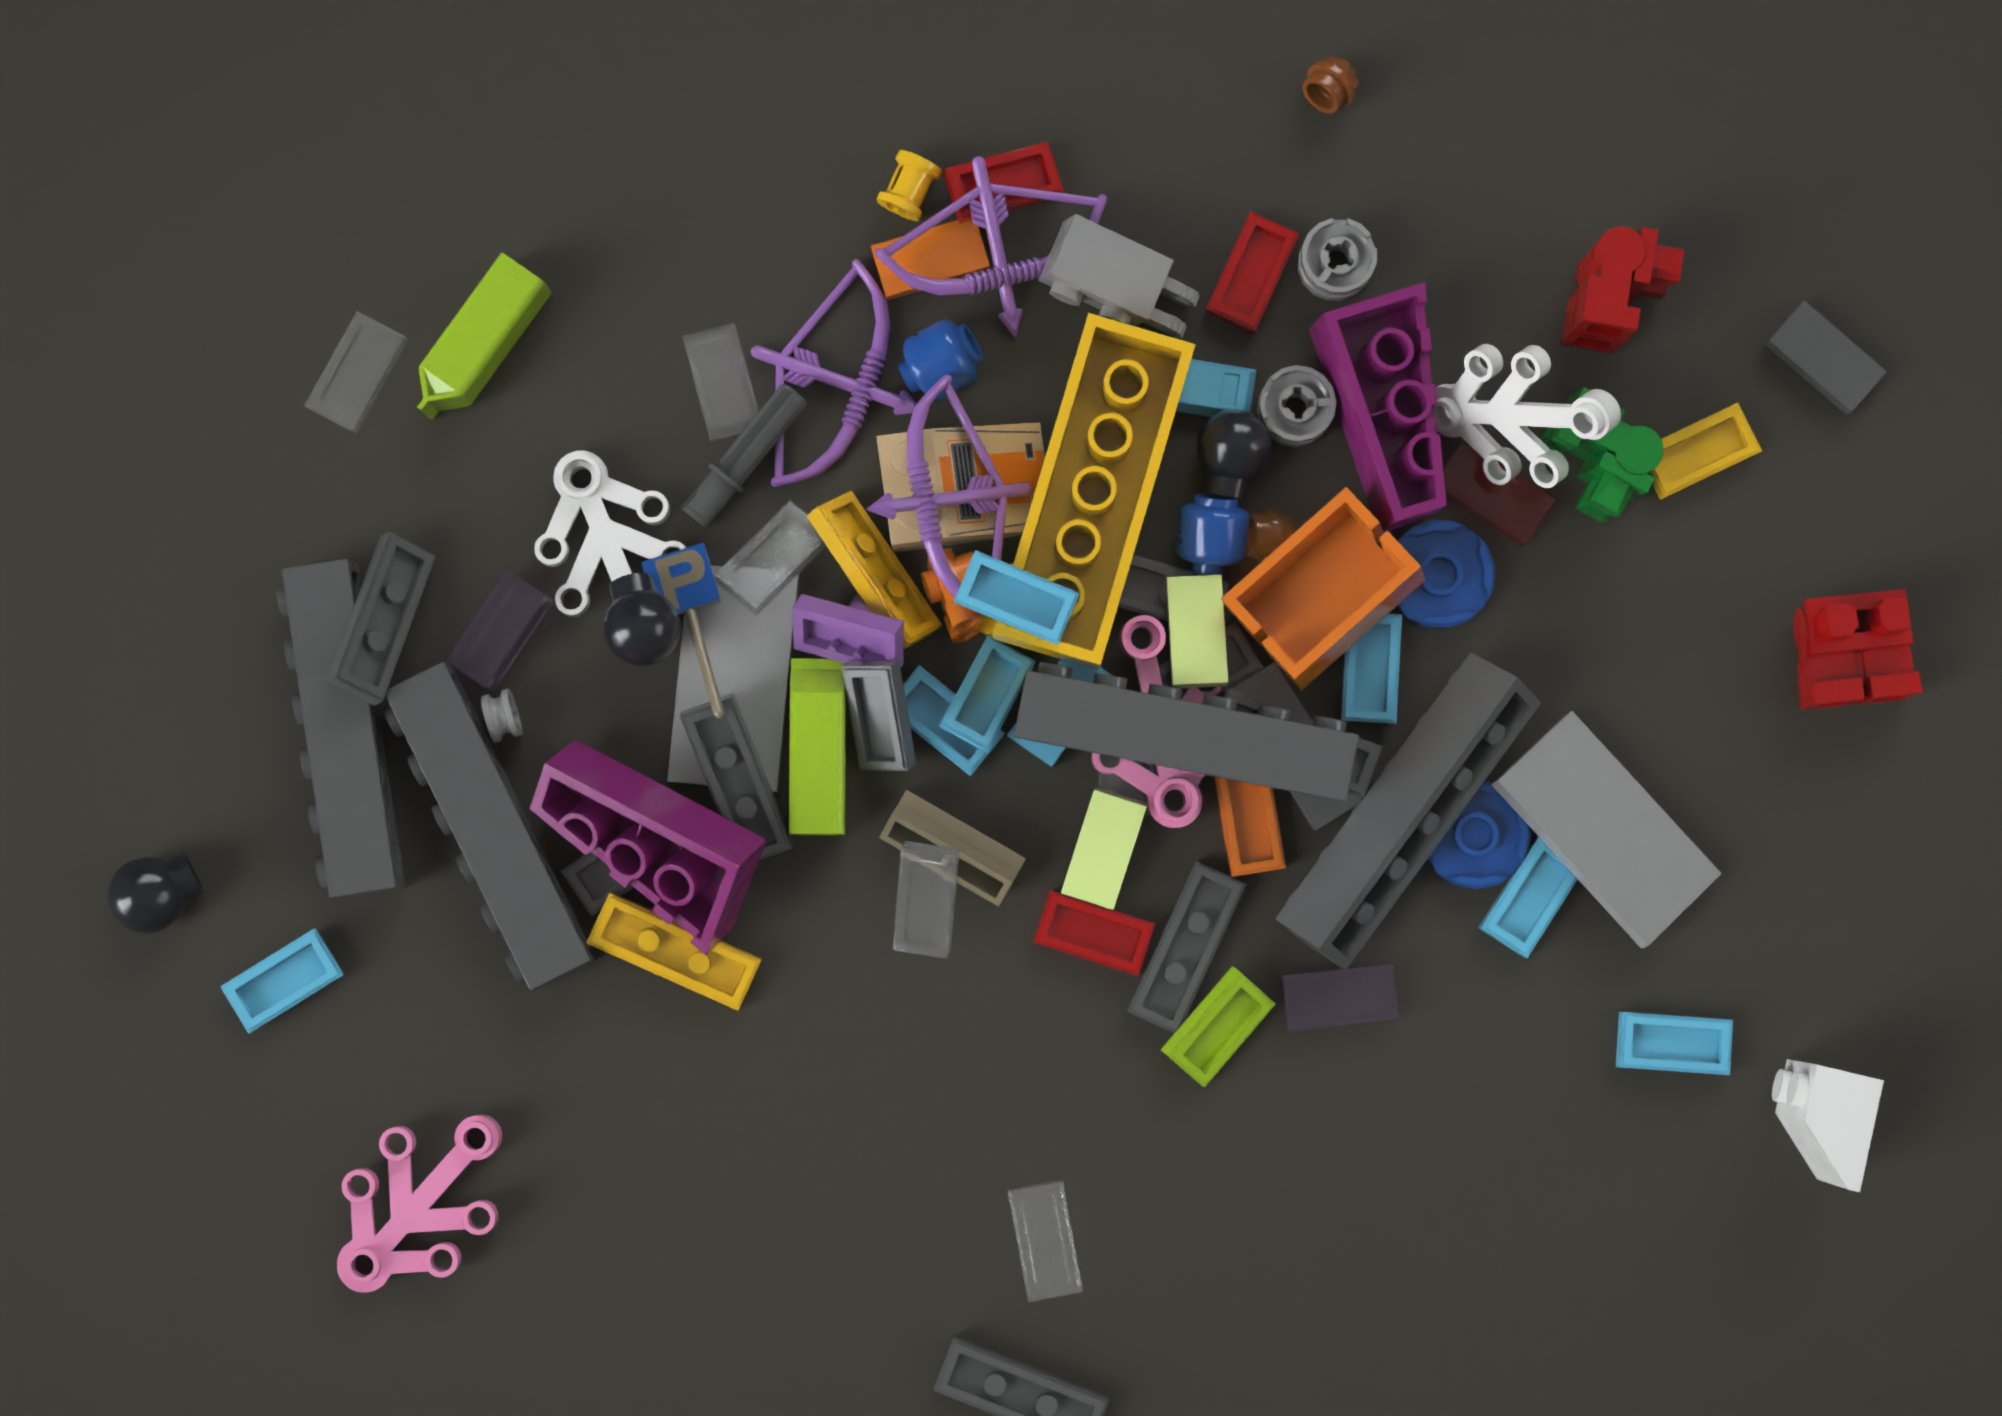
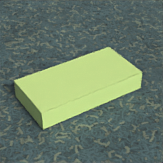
M1222 575L1167 577L1166 596L1172 687L1180 689L1227 686L1228 667L1224 603L1221 600L1223 597Z
M1094 787L1061 890L1062 894L1114 910L1147 803Z

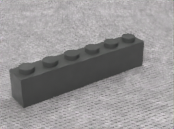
M340 559L282 569L284 584L277 585L276 594L280 613L283 617L288 616L291 638L285 639L284 650L290 671L296 670L299 692L293 693L292 705L297 724L304 725L307 746L300 749V761L304 777L307 780L312 779L315 801L308 803V816L313 833H320L323 855L316 858L319 884L322 889L328 888L329 898H345L406 888L380 704L372 705L326 682L362 586L359 565L349 559Z
M1470 652L1459 669L1451 675L1448 684L1429 710L1419 719L1415 729L1402 747L1386 764L1382 774L1369 792L1355 806L1351 816L1336 837L1322 851L1318 861L1303 882L1289 896L1286 905L1275 919L1302 942L1346 971L1540 706L1541 702L1518 677Z
M441 662L387 689L385 696L390 705L383 708L386 720L398 738L405 735L414 753L407 757L411 771L422 787L429 784L438 804L431 807L436 822L445 836L453 833L462 851L461 854L456 856L457 864L468 884L473 885L477 883L486 900V903L480 905V909L489 929L494 935L502 932L511 951L504 955V958L515 981L519 985L526 982L529 990L539 989L597 960L591 945L586 943L588 939L454 667L448 663Z
M1040 662L1038 672L1026 671L1014 738L1326 799L1347 801L1359 735L1345 732L1347 726L1345 721L1314 716L1313 724L1306 725L1291 722L1292 711L1259 705L1258 714L1255 715L1235 711L1237 700L1204 694L1203 704L1181 700V689L1157 684H1149L1147 694L1127 690L1128 679L1095 673L1093 683L1071 679L1072 668Z

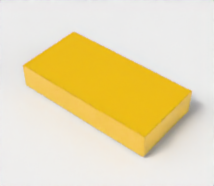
M1735 403L1662 438L1663 456L1661 462L1654 470L1647 474L1655 478L1653 486L1659 499L1662 500L1762 452V449L1739 403Z

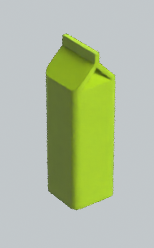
M501 252L419 365L423 399L417 408L433 421L438 412L472 405L552 294L547 284Z
M791 658L789 835L845 836L846 689L842 666L846 663L832 659Z

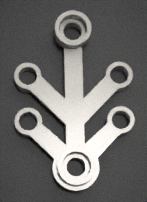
M1482 344L1465 356V371L1456 384H1441L1436 387L1437 405L1434 407L1436 431L1446 437L1454 438L1461 436L1484 459L1483 471L1486 477L1496 485H1504L1515 478L1521 471V460L1512 449L1502 448L1480 424L1493 425L1531 462L1529 470L1534 482L1543 488H1551L1568 475V462L1560 452L1550 450L1527 426L1571 428L1574 434L1580 438L1597 440L1616 428L1621 419L1618 402L1610 393L1601 389L1588 391L1574 401L1573 404L1519 402L1530 386L1545 376L1551 368L1549 355L1543 348L1537 345H1529L1513 356L1511 361L1512 373L1491 401L1476 400L1475 398L1482 384L1498 374L1503 367L1501 353L1490 344ZM1480 357L1485 360L1488 369L1481 364ZM1527 358L1533 362L1535 371L1529 367ZM1498 461L1503 463L1506 472L1499 466ZM1545 463L1552 468L1553 474L1548 472Z
M573 451L565 455L557 463L553 480L561 498L546 533L536 540L534 552L537 559L546 566L558 567L564 564L570 553L566 538L582 508L589 525V530L566 584L559 587L555 594L557 608L569 617H578L583 615L589 608L590 596L588 589L601 558L611 581H614L624 575L633 574L623 549L650 560L665 555L670 549L677 548L681 550L686 547L681 542H664L610 520L602 500L605 499L636 510L637 515L646 524L659 525L665 522L670 514V504L662 493L653 490L643 492L609 478L604 462L597 455L588 451ZM579 470H588L591 473V482L585 488H576L573 485V476ZM650 499H659L662 502V512L656 517H647L643 512L644 504ZM551 540L559 541L562 548L559 556L555 559H546L543 555L544 545ZM577 590L582 595L580 606L572 610L566 609L563 604L564 595L568 591Z

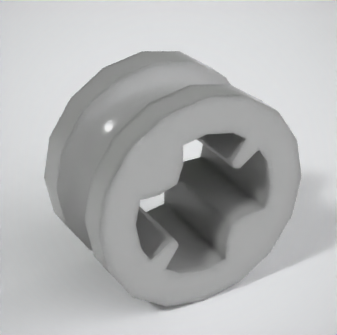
M510 689L501 690V695L497 698H492L489 694L481 696L484 719L494 743L501 742L503 736L507 733L513 734L514 737L522 736L523 731L519 712Z

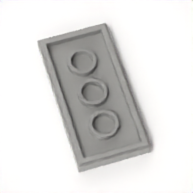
M711 565L721 602L696 609L695 611L720 697L731 693L734 694L773 792L778 793L793 647V605L798 597L800 576L797 573ZM684 613L667 782L708 786L680 719L682 711L710 701Z
M1573 711L1565 714L1491 784L1641 949L1649 946L1722 874Z

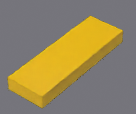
M852 490L816 507L807 515V518L869 610L875 614L904 621V649L932 635L943 626Z
M612 891L609 892L586 942L595 948L737 1011L761 962V958L723 941H720L705 955L690 943L694 937L677 922L673 921L669 925L655 914L652 909Z

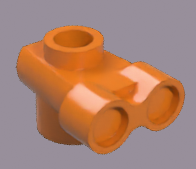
M952 548L943 549L951 570L962 583L974 554L973 551L954 556ZM928 556V571L921 573L923 587L930 604L940 601L945 615L944 622L953 643H960L976 637L980 633L978 627L982 620L980 613L954 603L955 597L950 594L935 574Z

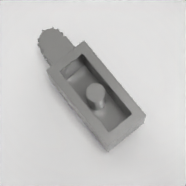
M1074 214L1063 221L1038 280L1050 286V295L1062 302L1079 306L1082 301L1099 309L1098 316L1134 326L1144 323L1163 333L1181 338L1187 328L1185 326L1186 323L1174 315L1154 308L1157 299L1161 294L1180 305L1195 307L1200 297L1199 292L1195 291V289L1168 277L1174 262L1173 259L1078 214Z

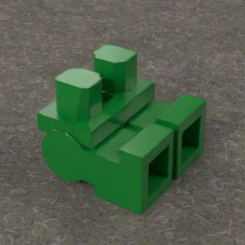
M1584 387L1560 404H1573L1574 401L1590 390ZM1620 407L1621 418H1622V416H1623L1625 410ZM1621 419L1616 428L1597 440L1580 438L1574 434L1571 428L1547 427L1540 439L1550 450H1556L1562 455L1568 452L1585 461L1576 478L1587 484L1574 508L1601 523L1607 522L1610 516L1615 518L1620 516L1628 501L1648 493L1655 478L1647 473L1659 465L1663 456L1661 438L1653 429L1642 425L1630 426L1621 421Z

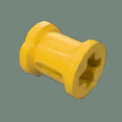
M899 150L895 158L899 164L886 191H880L876 200L878 204L906 219L919 222L922 216L920 206L932 181L939 180L943 171L936 164L906 150Z

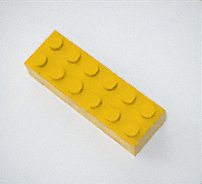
M1088 313L1013 563L1015 567L1080 594L1059 645L1045 641L997 620L993 630V639L1099 670L1196 344Z

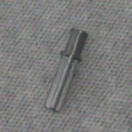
M786 384L780 385L716 465L710 462L708 467L711 471L680 508L708 529L711 526V522L737 491L741 494L744 492L745 489L741 485L806 405L805 399Z

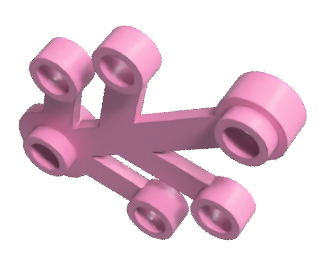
M1139 615L1128 620L1122 626L1119 634V644L1122 651L1128 657L1134 659L1140 692L1147 694L1149 684L1163 686L1157 654L1163 649L1166 640L1162 624L1154 617L1148 615ZM1135 629H1143L1149 634L1150 643L1147 648L1138 649L1132 644L1131 635ZM1214 687L1210 692H1202L1198 688H1188L1181 700L1203 704L1204 694L1215 696L1222 687ZM1092 753V763L1096 770L1103 774L1114 773L1147 795L1148 811L1152 818L1162 826L1181 828L1192 823L1199 815L1202 807V794L1198 784L1204 777V774L1156 765V775L1136 762L1119 758L1116 766L1107 768L1101 764L1100 754ZM1170 790L1178 791L1183 797V804L1177 811H1171L1165 806L1164 798Z
M477 1114L464 1119L455 1131L454 1140L456 1145L414 1193L411 1154L416 1147V1137L409 1128L404 1126H395L386 1130L379 1140V1148L383 1156L388 1159L391 1219L377 1234L372 1197L376 1195L379 1189L377 1175L370 1169L358 1168L349 1172L344 1177L342 1192L351 1202L352 1240L341 1249L338 1255L337 1271L341 1281L348 1288L361 1293L372 1292L385 1285L391 1274L429 1272L435 1277H447L454 1273L461 1264L460 1250L453 1243L440 1242L429 1250H393L408 1233L466 1229L471 1234L483 1235L496 1226L499 1218L498 1210L488 1200H477L463 1207L430 1209L472 1160H483L493 1155L499 1149L502 1142V1130L495 1119L484 1114ZM471 1128H479L484 1132L486 1141L482 1148L476 1149L469 1145L467 1134ZM394 1133L402 1134L407 1141V1147L402 1154L394 1153L389 1147V1139ZM356 1175L364 1176L369 1182V1191L365 1196L357 1195L352 1190V1180ZM482 1207L488 1211L490 1221L486 1227H478L473 1224L471 1213L474 1208ZM443 1249L451 1254L452 1265L449 1269H440L435 1265L434 1255L437 1250ZM359 1255H367L372 1259L373 1270L369 1275L361 1274L356 1269L355 1262Z

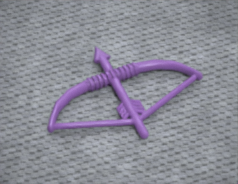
M976 156L972 160L976 188L885 249H876L875 255L911 288L934 295H974L975 293H981V290L986 292L988 289L994 290L999 288L1004 312L999 313L998 317L1015 339H1017L1023 309L1016 308L1012 285L1014 283H1021V280L1026 282L1028 279L1040 278L1048 256L1041 259L1033 257L1031 260L1025 259L1024 261H1018V263L1012 262L1011 265L1007 264L999 225L1008 217L1004 195L1094 206L1089 220L1099 224L1105 208L1107 196L1100 194L1098 197L990 184L986 162L983 157ZM979 196L980 202L974 199ZM969 203L973 224L986 229L994 267L991 270L989 268L984 271L980 270L978 273L972 272L971 275L969 273L965 274L962 278L931 279L908 272L891 255Z
M859 259L852 261V269L781 353L759 345L751 349L752 357L776 366L775 391L780 385L784 384V381L806 388L813 381L817 380L851 392L852 395L848 400L850 404L846 406L847 411H844L845 417L841 419L843 426L829 449L808 468L783 475L784 433L775 443V477L771 479L773 487L784 486L821 475L839 460L846 452L858 429L862 428L861 422L865 420L863 416L867 414L866 409L870 406L868 402L874 400L893 407L895 415L913 413L914 407L917 405L905 390L900 391V394L897 395L877 388L878 376L882 374L880 370L884 368L883 363H886L887 360L885 357L891 324L887 299ZM859 275L872 294L876 323L872 347L866 352L867 358L863 360L865 364L861 365L862 371H859L858 374L860 377L855 380L821 368L816 353L797 346L856 276ZM792 352H794L795 358L790 357ZM784 369L789 370V372L784 375Z
M944 375L914 407L908 427V466L906 468L910 472L908 473V478H911L909 483L912 485L911 492H914L912 497L893 499L892 494L886 493L866 510L892 520L896 517L897 512L915 510V513H918V516H916L917 520H919L918 527L921 528L919 530L920 535H922L921 542H924L934 572L950 594L956 597L961 582L951 570L941 544L943 535L940 533L941 526H938L940 520L937 519L939 515L935 511L937 507L969 503L978 514L996 511L992 557L1001 560L1008 498L1027 496L1031 493L1032 488L1029 483L1025 482L1004 484L950 384L952 377ZM944 390L989 475L971 477L967 490L934 494V491L931 490L933 488L932 483H930L931 476H928L930 474V470L927 469L929 465L924 459L923 429L931 403Z

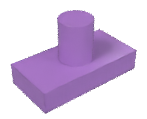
M859 593L854 596L848 606L801 594L793 605L795 650L847 663L850 660H899L900 668L904 664V621L872 613Z

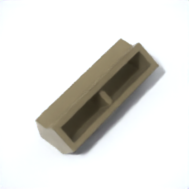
M908 790L905 791L900 802L892 812L879 837L998 907L1026 858Z

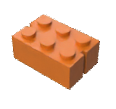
M1345 487L1227 592L1221 600L1233 617L1261 647L1264 646L1268 655L1302 691L1425 581V577L1420 564L1388 530L1383 534L1380 522Z

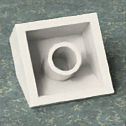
M1787 1059L1785 1069L1778 1070L1772 1087V1100L1777 1102L1775 1111L1777 1117L1817 1180L1860 1192L1884 1080Z

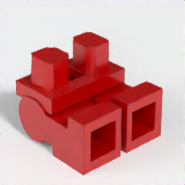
M1619 226L1606 231L1577 267L1576 281L1579 288L1567 301L1560 344L1614 354L1624 344V341H1627L1638 330L1641 308L1630 307L1629 305L1639 295L1662 299L1666 295L1668 286H1675L1679 282L1684 249L1658 245L1659 230L1642 227L1636 232L1631 228Z
M1906 589L1806 599L1802 602L1803 607L1796 609L1794 615V638L1799 659L1797 673L1801 711L1850 706L1854 703L1860 705L1907 700L1923 693L1919 671H1914L1910 645L1913 644Z

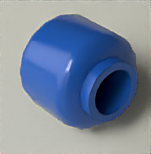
M942 319L904 341L903 355L905 361L899 363L898 366L906 385L913 393L921 389L926 394L944 375L952 377L950 384L956 392L973 383L978 378V364L982 363L984 358L974 335L964 323L957 326L948 319ZM944 390L935 398L936 401L947 397Z
M1195 494L1194 502L1183 505L1179 511L1175 544L1177 555L1183 560L1193 563L1192 572L1225 575V566L1237 565L1245 559L1250 522L1249 514L1241 507H1238L1237 498L1214 494Z

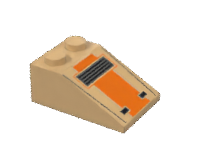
M1040 422L974 426L1004 484L1025 482L1031 485L1032 491L1029 495L1008 498L1003 538L1022 536L1045 460ZM964 427L923 430L924 459L929 465L927 467L930 470L928 476H931L930 483L933 485L931 490L934 491V494L967 490L971 477L989 475ZM907 432L876 436L884 495L890 493L893 499L912 497L914 492H911L912 485L909 483L911 478H908V473L910 472L906 468L908 466ZM969 503L937 507L935 510L939 515L937 517L940 520L938 526H941L940 533L943 535L941 538L942 546L994 539L996 511L978 514ZM915 510L897 512L893 520L888 518L891 546L894 553L926 549L924 542H921L922 535L919 533L921 528L918 527L919 520L916 518L918 513H915Z

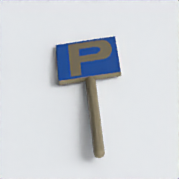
M703 542L643 561L641 564L644 573L652 575L656 592L662 594L672 603L678 615L685 613L713 714L716 718L721 719L725 714L695 611L696 609L721 602L710 560Z

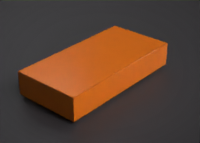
M956 220L932 227L891 255L908 272L931 279L962 278L968 273L971 275L972 272L978 273L980 270L990 269L979 228L972 221L959 224V221ZM901 237L871 245V251L887 301L921 291L911 288L875 255L876 249H885Z
M1214 777L1230 877L1286 868L1273 788Z

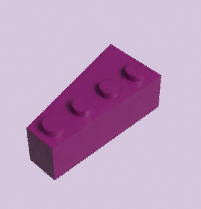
M1425 282L1325 312L1308 329L1324 376L1333 386L1337 401L1336 411L1372 515L1380 522L1383 532L1430 518L1447 506L1440 435L1436 431L1434 407L1437 405L1436 387L1435 384H1432L1429 353L1432 351L1430 328L1426 326L1424 304L1427 302Z
M576 739L544 763L530 806V810L583 854L586 855L592 852L607 864L611 870L609 875L624 888L631 884L653 902L655 906L652 911L670 925L675 921L694 937L690 943L705 955L734 928L767 840Z

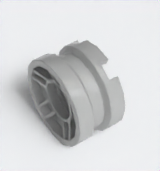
M1330 218L1318 223L1307 234L1298 254L1297 271L1302 284L1313 295L1326 301H1343L1358 294L1368 283L1377 264V248H1375L1372 241V234L1361 223L1349 218L1347 220ZM1332 251L1342 252L1346 256L1347 264L1337 265L1335 269H1331L1328 266L1330 262L1329 253Z
M1294 365L1280 369L1268 379L1258 397L1256 414L1266 426L1272 441L1281 446L1298 448L1310 445L1323 435L1334 418L1337 401L1333 386L1323 374L1311 367ZM1290 398H1300L1305 403L1306 411L1302 413L1300 418H1295V413L1291 412L1289 408H1285V403Z

